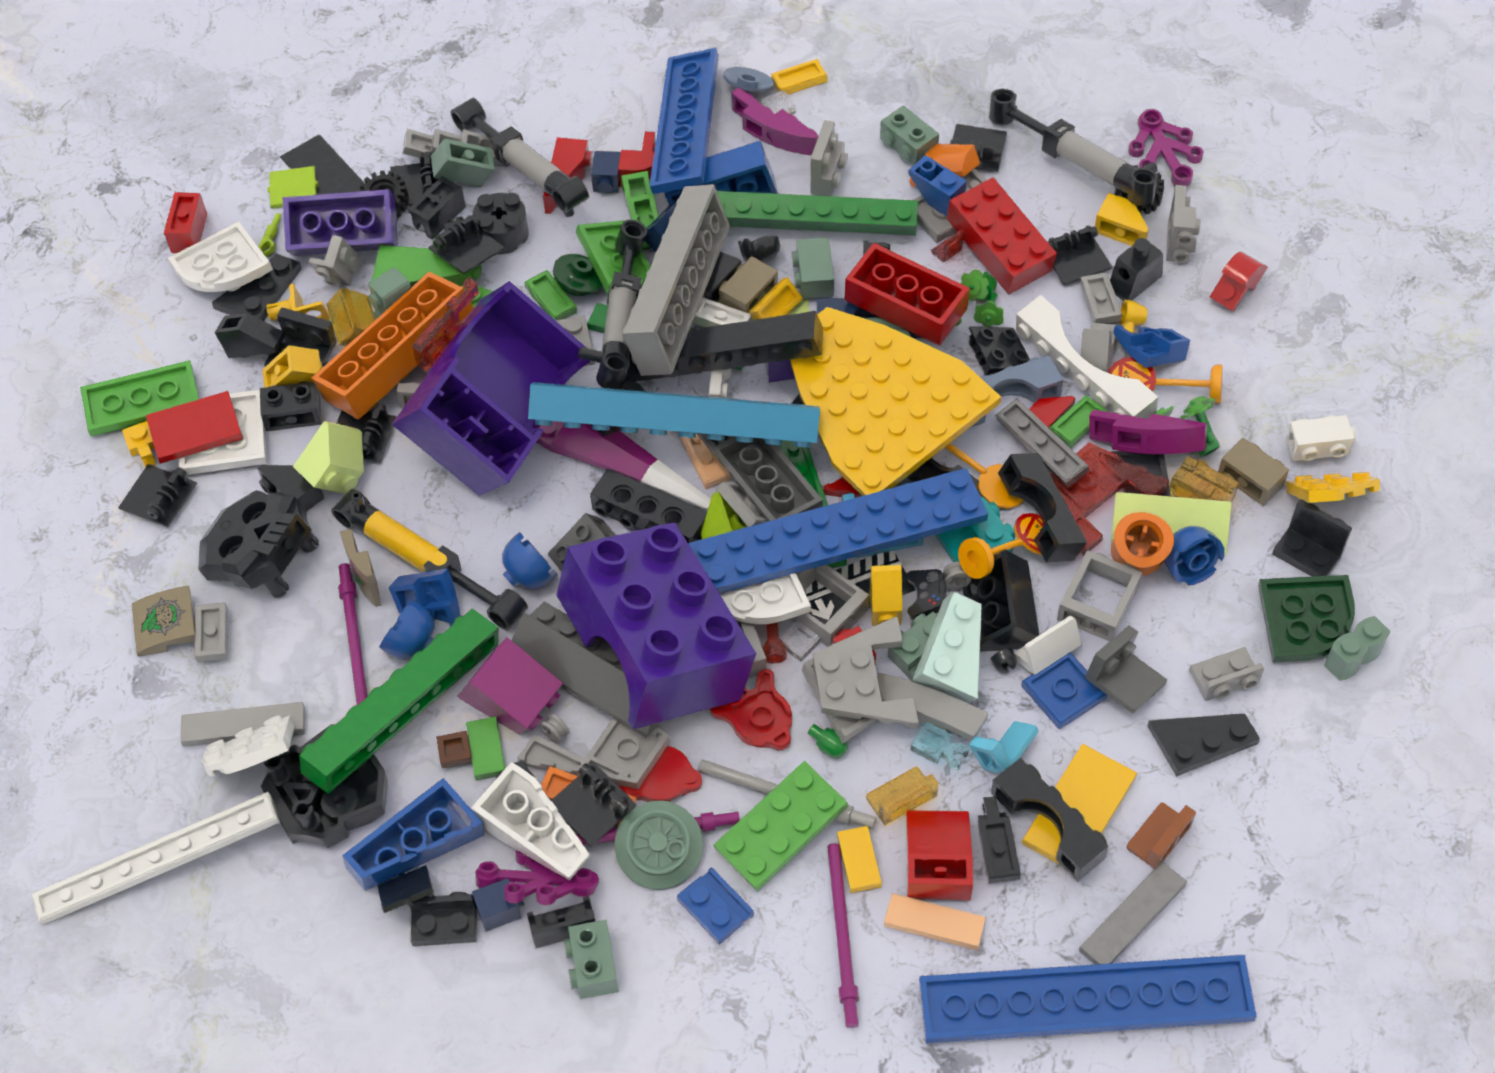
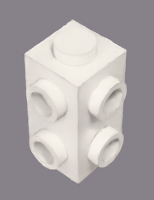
M1330 415L1324 418L1299 419L1290 422L1286 441L1292 461H1312L1316 458L1325 457L1339 458L1349 455L1352 443L1356 441L1355 428L1350 426L1347 415Z

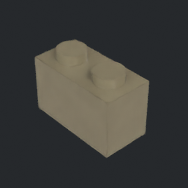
M751 256L745 264L739 265L735 274L728 281H724L720 286V304L750 314L749 311L778 283V270Z
M1242 437L1222 457L1217 474L1264 507L1285 485L1289 469L1281 461L1263 452L1258 445L1250 443Z

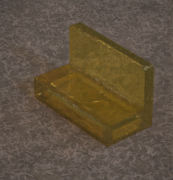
M341 287L326 304L339 345L347 346L375 321L372 316L373 310L366 294Z
M914 767L867 793L866 800L884 826H887L906 815V810H915L936 798L939 783L933 774L925 777L918 767Z

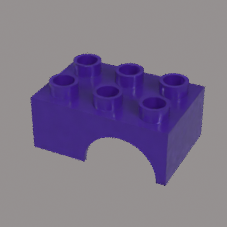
M509 281L480 299L392 425L480 497L511 481L544 431L540 427L536 428L537 425L534 419H528L530 384L537 382L564 385L576 372L590 363V360L578 357L579 348L585 346Z
M675 522L617 536L605 537L567 548L556 596L586 647L592 646L594 639L597 636H601L616 652L627 681L630 705L628 722L633 730L741 700L757 653Z

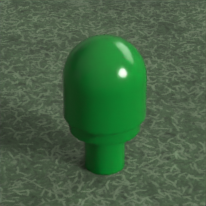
M813 724L808 730L807 734L817 740L816 746L819 747L818 749L829 757L840 758L847 752V741L842 744L834 729L826 728L823 730L816 724Z

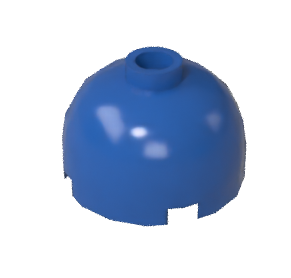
M1187 526L1176 531L1173 534V548L1164 560L1168 571L1178 583L1186 582L1188 585H1195L1205 581L1217 570L1214 565L1218 559L1222 562L1224 558L1225 548L1215 534L1201 526Z
M518 532L506 544L502 552V564L507 570L503 573V576L513 587L519 584L529 590L543 588L558 576V573L554 569L550 573L548 572L551 567L548 565L547 560L527 539L522 543L521 540L524 536L521 532Z
M411 600L398 616L394 626L389 629L379 648L396 659H411L416 652L424 650L434 639L431 636L435 629V623L431 613L420 603Z

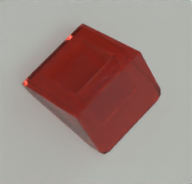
M964 231L956 232L931 249V253L941 262L947 261L963 249Z

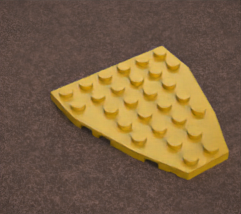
M826 307L817 314L823 326L822 355L790 359L803 404L820 407L818 433L823 446H825L830 456L833 468L862 496L895 487L1001 403V396L963 361L886 325Z

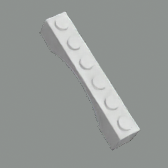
M1038 296L1016 314V330L1023 339H1028L1034 344L1042 356L1049 355L1061 373H1067L1079 389L1086 390L1093 396L1095 402L1103 408H1106L1111 413L1148 419L1151 413L1154 414L1157 411L1158 396L1141 381L1104 372L1084 360L1072 348L1061 325L1060 311L1043 296Z

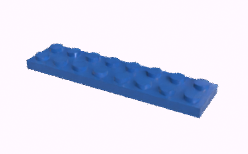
M716 47L668 57L650 180V189L653 194L668 193L673 190L683 189L684 187L704 184L719 58Z

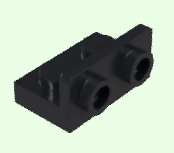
M453 892L448 896L430 894L409 904L411 910L412 947L477 942V907L472 894L465 892Z

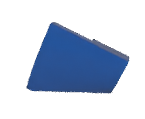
M1116 325L1113 331L1119 343L1130 356L1146 368L1186 360L1191 341L1178 332L1166 328L1139 327L1138 333H1132L1122 325Z
M448 568L398 576L388 587L399 613L404 610L411 600H414L431 613L434 621L437 619L450 623V627L455 619L461 616L457 594Z

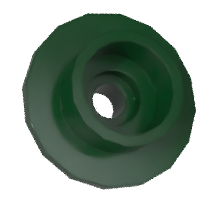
M566 254L560 256L555 261L552 270L554 279L568 294L582 297L597 293L603 287L588 257L580 254Z

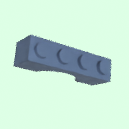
M1049 355L1033 358L1018 366H1010L1000 372L980 377L1001 397L1015 395L1024 397L1032 403H1035L1039 398L1060 397L1064 381ZM986 415L971 427L985 423Z

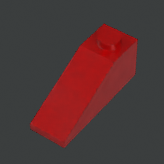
M557 137L551 163L570 178L577 176L582 181L585 178L587 166L591 167L593 162V151H589L588 140ZM544 191L545 214H551L557 205L553 197Z

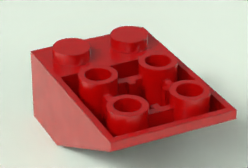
M906 810L907 897L921 900H971L973 890V855L969 811Z

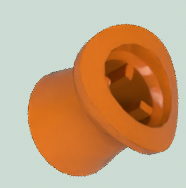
M1146 512L1129 514L1122 518L1116 526L1111 543L1112 559L1121 564L1133 566L1136 570L1142 572V576L1154 573L1160 568L1173 548V532L1162 518Z

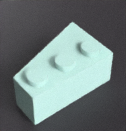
M956 592L943 599L912 679L913 681L958 698L966 703H971L978 699L981 628L980 603Z

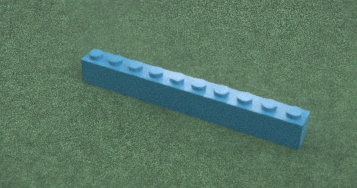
M533 382L530 384L528 419H534L536 425L552 426V421L564 422V427L581 428L582 423L593 424L592 429L610 430V426L621 427L622 432L638 433V429L642 428L650 429V434L667 435V431H678V436L695 438L696 433L707 434V439L724 440L725 435L736 436V441L753 442V438H763L766 444L782 445V440L794 441L793 446L810 447L811 443H817L820 407Z

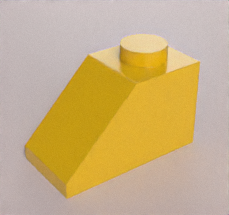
M1108 193L1096 215L1095 227L1098 234L1130 246L1134 245L1135 240L1139 238L1147 239L1149 229L1136 205L1124 197Z
M290 345L286 347L262 369L264 388L298 384L300 382H313L312 377L323 368L319 357V350Z
M901 565L871 566L869 595L872 626L898 617L899 625H901L903 611Z

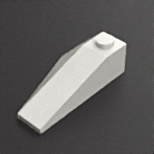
M513 762L507 766L471 807L472 811L483 822V827L487 832L568 880L576 874L590 857L588 851L571 827L567 825L559 814L554 803L550 801L542 790V786L537 779Z

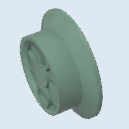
M651 801L635 807L623 818L616 832L615 854L620 868L633 882L646 888L667 889L681 884L692 875L702 856L703 838L697 821L686 809L672 802Z

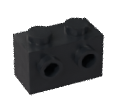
M300 382L298 384L260 388V414L265 430L274 431L322 425L321 397L315 383Z

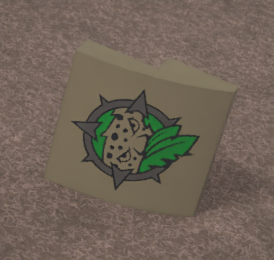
M352 529L340 531L348 561L358 587L375 607L381 606L378 584L368 551H358Z
M189 585L161 591L132 603L137 656L168 652L167 645L195 641V625Z

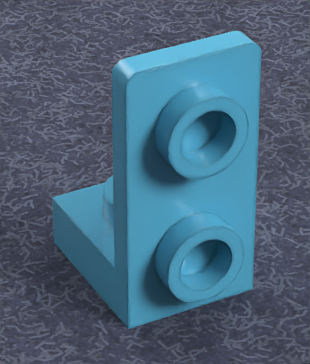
M1014 721L1000 741L993 738L985 739L975 736L969 747L984 770L1000 774L1022 756L1039 730L1035 725Z

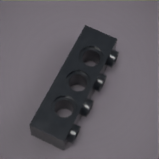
M608 468L590 493L592 510L602 517H610L619 521L627 528L643 530L675 522L687 543L702 540L701 531L706 518V511Z

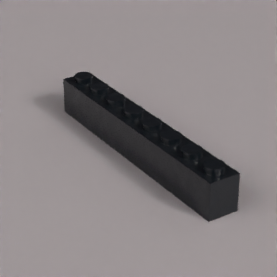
M816 311L691 329L688 332L672 374L641 376L636 364L632 361V354L630 352V367L625 381H649L651 379L676 377L693 373L699 374L707 371L727 370L734 367L754 366L762 363L781 362L783 360L822 355L823 326Z

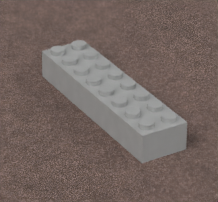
M714 184L683 188L673 215L669 219L667 229L662 235L659 248L654 254L651 267L647 271L643 286L639 290L636 303L631 309L628 322L623 328V341L627 343L632 354V361L636 364L641 376L673 373L729 231L730 225Z

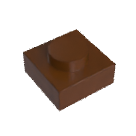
M467 731L436 736L442 769L472 763Z

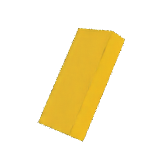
M818 59L771 73L773 84L781 97L827 82V74Z
M788 277L782 278L749 313L754 320L784 316L803 298Z
M868 826L837 831V839L840 845L850 893L881 888L882 882Z

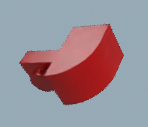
M645 131L642 151L621 150L618 166L620 187H622L621 177L623 175L648 171L649 180H651L656 145L655 132Z
M1242 251L1236 253L1221 271L1223 275L1209 297L1228 309L1235 311L1249 288L1252 290L1256 288L1268 266Z

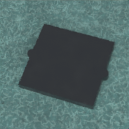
M427 865L408 873H402L396 878L377 885L384 913L404 905H409L415 900L434 893Z

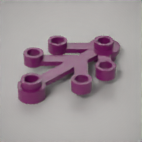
M1145 110L1138 118V126L1141 130L1135 140L1129 144V155L1135 158L1141 157L1144 154V143L1151 134L1154 143L1145 159L1140 161L1139 168L1152 162L1155 163L1160 153H1162L1172 172L1171 182L1173 185L1189 186L1192 182L1193 170L1187 165L1180 164L1173 151L1187 155V160L1192 164L1200 163L1203 158V149L1199 146L1188 145L1192 141L1193 131L1186 127L1181 128L1164 122L1162 114L1158 110ZM1163 132L1177 136L1176 140L1165 137Z
M515 850L516 862L520 865H525L531 871L499 869L497 864L491 861L481 863L475 871L476 886L478 888H483L508 878L512 883H508L504 887L505 900L509 903L521 902L524 897L536 892V900L539 904L551 905L557 899L570 893L579 897L590 896L599 885V876L588 868H580L568 880Z

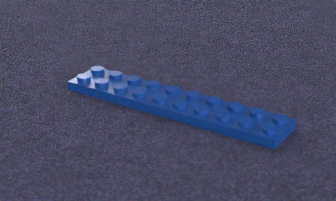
M965 468L688 544L719 594L984 522L987 521L988 513L968 469Z
M1245 954L919 976L926 1044L1255 1022L1257 1017Z

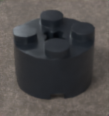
M493 193L490 195L482 194L478 197L472 216L476 215L481 221V225H479L480 230L505 247L498 254L514 252L517 250L518 245L522 242L524 244L527 241L529 229L526 210L518 194Z

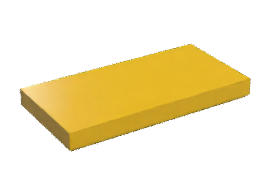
M1082 743L1055 788L1061 793L1063 801L1070 808H1076L1083 815L1085 823L1093 831L1098 830L1102 834L1134 782L1137 772ZM1038 814L1024 836L1022 844L1061 865L1056 860L1058 846L1061 842L1059 832L1049 819Z

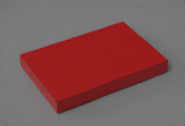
M228 391L146 415L160 464L243 439Z

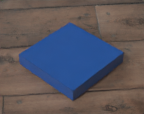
M1071 652L1036 675L1032 674L1027 677L1021 684V687L1059 730L1107 699V694L1085 678L1087 670Z

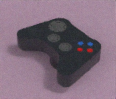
M930 569L907 572V581L910 585L917 587V600L907 610L910 619L914 620L920 614L928 616L932 612L938 613L943 599L947 597L945 577L942 571Z

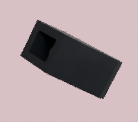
M249 313L224 316L215 331V335L228 358H247L261 354L271 355L277 352L285 338L282 330Z
M261 465L257 468L261 477L259 484L267 494L282 493L295 496L306 512L324 499L322 489L313 487L293 467L294 465Z

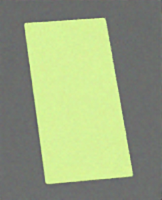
M1116 492L1111 543L1116 526L1122 518L1132 513L1146 512L1162 518L1170 526L1173 534L1187 526L1204 527L1215 534L1225 548L1224 555H1226L1232 503L1229 501Z

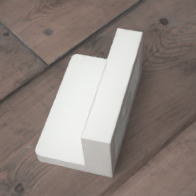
M1069 616L1025 644V647L1015 652L1017 663L1036 675L1082 645L1076 619Z

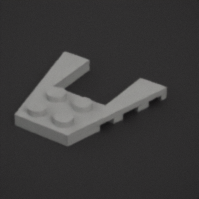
M569 691V694H571V695H573V696H575V697H577V698H579V699H582V698L578 697L577 695H575V694H573L572 692ZM612 718L585 758L534 734L517 759L518 761L522 760L528 767L548 770L549 766L576 776L580 775L578 770L582 765L587 763L590 766L595 763L617 785L639 789L671 740L669 735L659 726L646 738Z

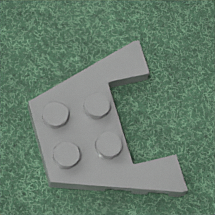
M898 617L889 619L813 653L812 660L822 713L860 720L861 717L877 719L879 723L891 724V722L906 724V727L918 728L919 721L914 697L889 701L881 700L872 650L902 647Z

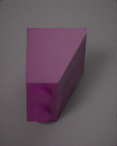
M506 637L457 697L489 717L496 716L497 722L520 735L526 729L532 731L543 718L539 715L540 711L544 706L550 709L561 695L557 690L563 683Z

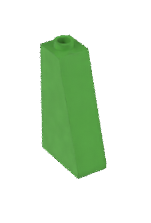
M380 245L371 282H373V279H377L378 276H382V273L391 270V267H395L408 279L411 287L424 275L431 272L465 288L467 283L475 285L476 279L481 277L482 268L480 264L466 274H462L429 250V248Z

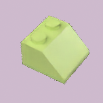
M324 421L293 467L313 487L347 494L349 490L356 487L358 479L364 472L362 432L356 428Z

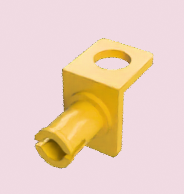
M294 284L289 285V300L266 305L267 314L271 321L278 319L277 314L282 307L304 314L316 310L321 313L317 316L318 318L330 320V315L323 302L319 301L303 306L302 297Z

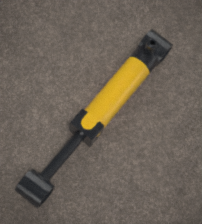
M355 489L349 490L331 509L335 519L344 527L357 529L421 572L448 568L454 583L490 605L486 613L491 621L501 629L509 630L528 609L525 600L515 591L505 589L501 595L496 596L462 574L459 557L456 553L443 545L440 548L433 545L371 505L361 492Z

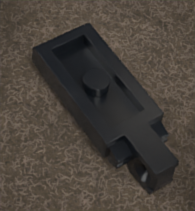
M996 796L983 797L982 809L984 815L977 817V826L988 883L1020 880L1021 872L1010 818L1006 815V812L999 813Z

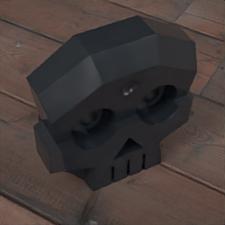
M255 490L221 510L200 540L198 570L208 581H232L235 586L254 589L261 584H265L273 597L280 598L286 594L284 589L289 590V585L283 580L281 575L301 547L306 553L312 552L317 548L315 545H319V540L311 532L312 529L307 521L306 510L295 496L282 493H269L267 495Z
M327 728L301 747L294 744L289 747L287 752L264 761L268 772L261 784L263 793L269 792L272 796L280 823L292 844H295L297 841H310L329 848L348 838L349 830L370 824L385 814L388 779L375 754L329 794L301 773L299 757L302 750L308 744L317 741ZM338 801H345L342 806H336Z

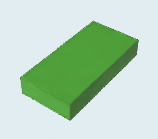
M548 270L524 281L527 291L554 320L565 319L577 313V306Z
M1085 395L1049 429L1071 449L1089 433V415L1092 410L1106 412L1107 410Z
M496 716L466 722L475 780L496 777L505 770Z

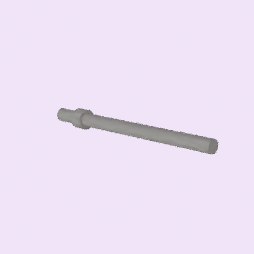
M703 759L699 763L698 771L766 794H769L778 785ZM848 805L836 818V821L845 824L852 822L873 829L877 817L856 811L854 806Z

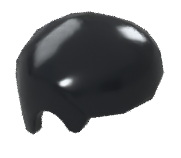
M764 236L752 242L747 238H744L743 242L741 240L738 241L740 253L746 262L751 256L763 263L770 262L777 256L781 247L778 236Z

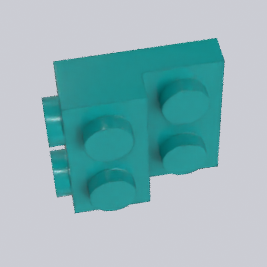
M984 497L981 498L988 513L987 521L935 535L952 562H959L958 550L961 543L966 539L974 537L983 539L989 544L990 548L1015 539V532L1009 523L1003 524L999 519L1000 511L994 502L988 503Z

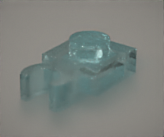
M925 721L913 740L910 751L935 764H938L940 759L943 758L951 768L959 770L961 761L954 758V755L960 754L967 758L969 748L961 743L951 744L952 734Z

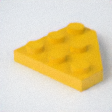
M1353 472L1352 477L1341 476L1339 473L1323 474V479L1313 478L1312 475L1295 476V481H1286V493L1309 503L1344 500V494H1348V497L1364 495L1365 488H1368L1369 492L1380 491V479L1370 476V472Z

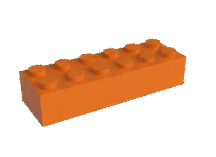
M428 272L316 373L312 380L326 402L359 420L462 325L474 307L463 287Z

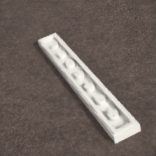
M269 792L261 794L32 893L38 921L42 925L280 823L272 796Z

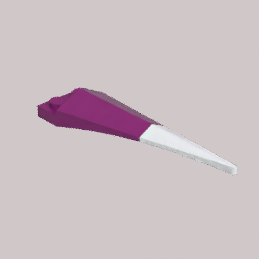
M552 421V426L537 425L536 427L544 430L536 443L551 452L605 470L608 468L708 511L711 501L708 496L621 431L602 436L598 431L592 429L590 424L581 423V428L564 427V422Z

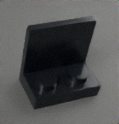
M282 307L277 317L285 338L277 352L268 356L264 367L289 345L319 350V357L323 367L337 343L332 321Z
M1300 499L1296 504L1289 528L1274 547L1272 555L1311 577L1329 576L1341 560L1352 527L1343 520L1323 512L1316 505Z

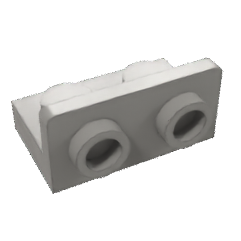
M1245 647L1190 665L1189 673L1205 701L1213 698H1225L1231 692L1241 688L1248 690L1255 687L1260 682L1264 671L1261 663L1254 664Z

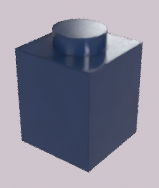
M594 151L591 171L593 192L619 193L618 166L620 152Z
M508 878L472 891L485 932L522 918L519 907L524 905L523 900L518 903H509L505 900L504 887L510 883Z

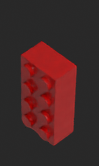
M994 177L950 200L946 219L1008 295L1052 271L1057 253Z
M873 243L845 278L844 300L940 346L966 312L970 288Z

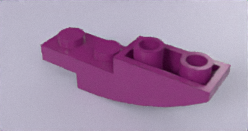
M740 88L731 92L732 111L742 117L743 130L774 147L812 156L819 137L815 130L805 126L796 116L790 115L784 109L774 114L769 107H765L751 94L746 93Z
M1095 409L1089 415V439L1112 443V450L1143 454H1179L1204 451L1206 449L1207 423L1152 413L1148 419Z

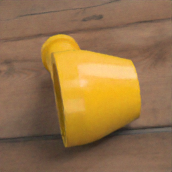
M1124 300L1120 309L1122 318L1119 323L1126 330L1135 333V326L1144 325L1146 322L1147 308L1135 301Z

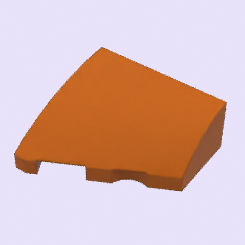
M935 144L925 154L960 177H964L980 164L974 145ZM910 177L909 182L911 187H916L915 183Z

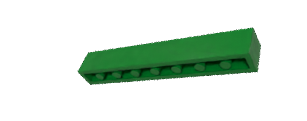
M717 191L730 227L916 235L918 200Z
M474 609L469 610L464 616L457 617L452 626L444 633L437 634L431 644L424 650L416 652L404 667L396 669L380 687H375L364 701L358 706L351 707L346 716L337 724L330 725L317 741L308 744L299 755L301 773L329 794L498 646L499 627Z

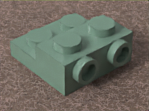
M934 612L928 616L925 614L918 615L911 624L912 628L905 633L900 630L902 647L888 648L887 657L912 682H915L912 679L937 617Z

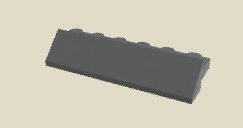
M696 433L767 521L823 507V499L777 445L766 444L763 438H753V442L736 441V436L725 435L724 440L707 439V434Z
M545 601L530 615L523 613L511 641L563 683L562 687L632 729L628 722L630 705L627 681L620 660L612 646L604 638L597 636L592 646L586 647L568 615ZM662 722L634 729V731L647 738Z

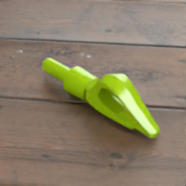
M276 213L272 223L267 225L263 238L258 245L266 258L276 251V244L273 240L278 232L277 226L282 218V215Z

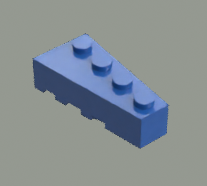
M761 141L707 157L703 185L714 184L716 191L778 194L774 173ZM683 189L664 193L669 205L680 198Z
M442 778L343 854L345 868L366 891L483 837V822L449 783Z

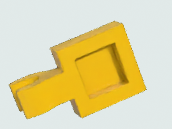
M145 421L123 429L122 433L131 456L140 454L145 467L148 464L156 465L151 451L155 447L148 422Z

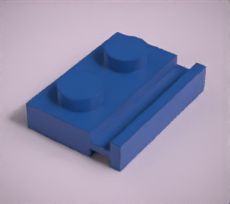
M712 867L708 869L704 876L697 878L677 895V901L719 945L738 930L748 918L751 919L754 916V910Z

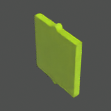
M315 166L269 172L270 187L267 190L270 194L271 209L283 207V197L316 195V188L319 185L316 181Z

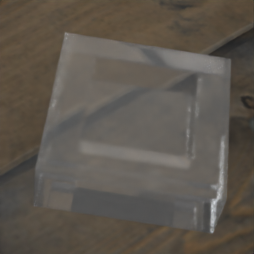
M784 90L761 99V104L769 107L774 114L781 109H784L790 115L796 113V106Z
M799 621L778 640V646L800 662L820 643V637Z

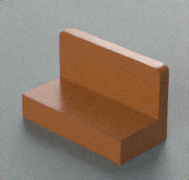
M1161 802L1127 843L1126 849L1155 869L1167 858L1190 829L1196 811L1185 805L1181 812L1178 813Z

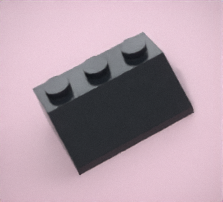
M1003 550L994 555V566L990 574L980 579L971 578V582L963 587V595L981 604L980 652L1001 651L1009 647L1017 650L1039 636L1028 561L1007 550Z

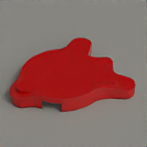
M763 669L758 673L753 690H748L745 687L741 700L710 708L712 717L727 722L733 728L735 734L750 746L773 748L780 751L787 749L791 744V707L786 699L776 691L774 673L769 669Z
M667 746L639 789L625 786L619 787L627 795L636 797V801L671 802L672 799L679 797L681 794L684 796L687 793L698 791L702 786V776L692 767L688 758L680 750Z

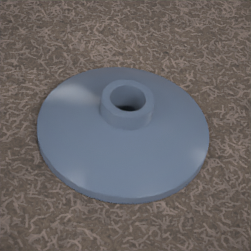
M731 67L727 68L723 73V78L726 82L751 95L753 92L768 91L773 87L772 78L755 69Z

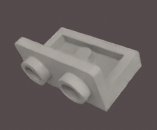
M332 235L325 260L310 257L309 264L316 270V274L325 279V283L339 287L340 284L350 286L354 273L359 269L360 256L343 237Z

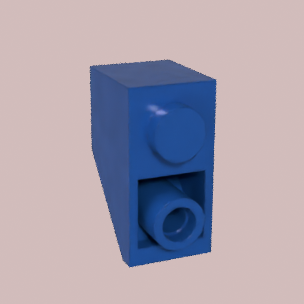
M927 155L922 157L908 171L927 204L947 216L950 200L966 192L967 181Z

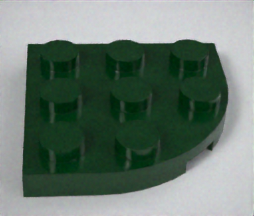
M1349 575L1259 580L1258 589L1272 662L1307 661L1323 657L1330 653L1333 643L1340 636L1349 633L1355 615V604Z

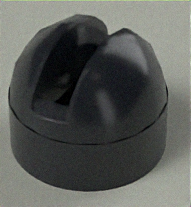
M1011 647L997 652L990 658L994 667L1001 673H1009L1007 666L1015 669L1017 664L1016 655Z

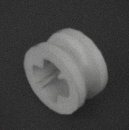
M953 562L944 567L943 575L948 588L960 589L971 582V577L964 572L960 562Z
M552 713L548 716L547 722L543 721L540 724L542 732L556 744L562 741L561 736H567L570 733L567 725Z

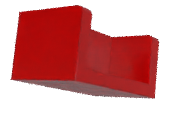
M174 192L164 229V235L171 253L177 254L201 241L207 218V211L201 193Z

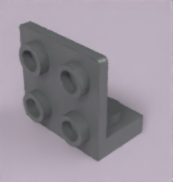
M585 513L548 552V556L562 572L569 546L616 536V534L603 519Z
M1128 625L1094 655L1085 678L1129 712L1135 713L1165 686L1167 679L1133 655L1136 649L1134 641L1138 631Z

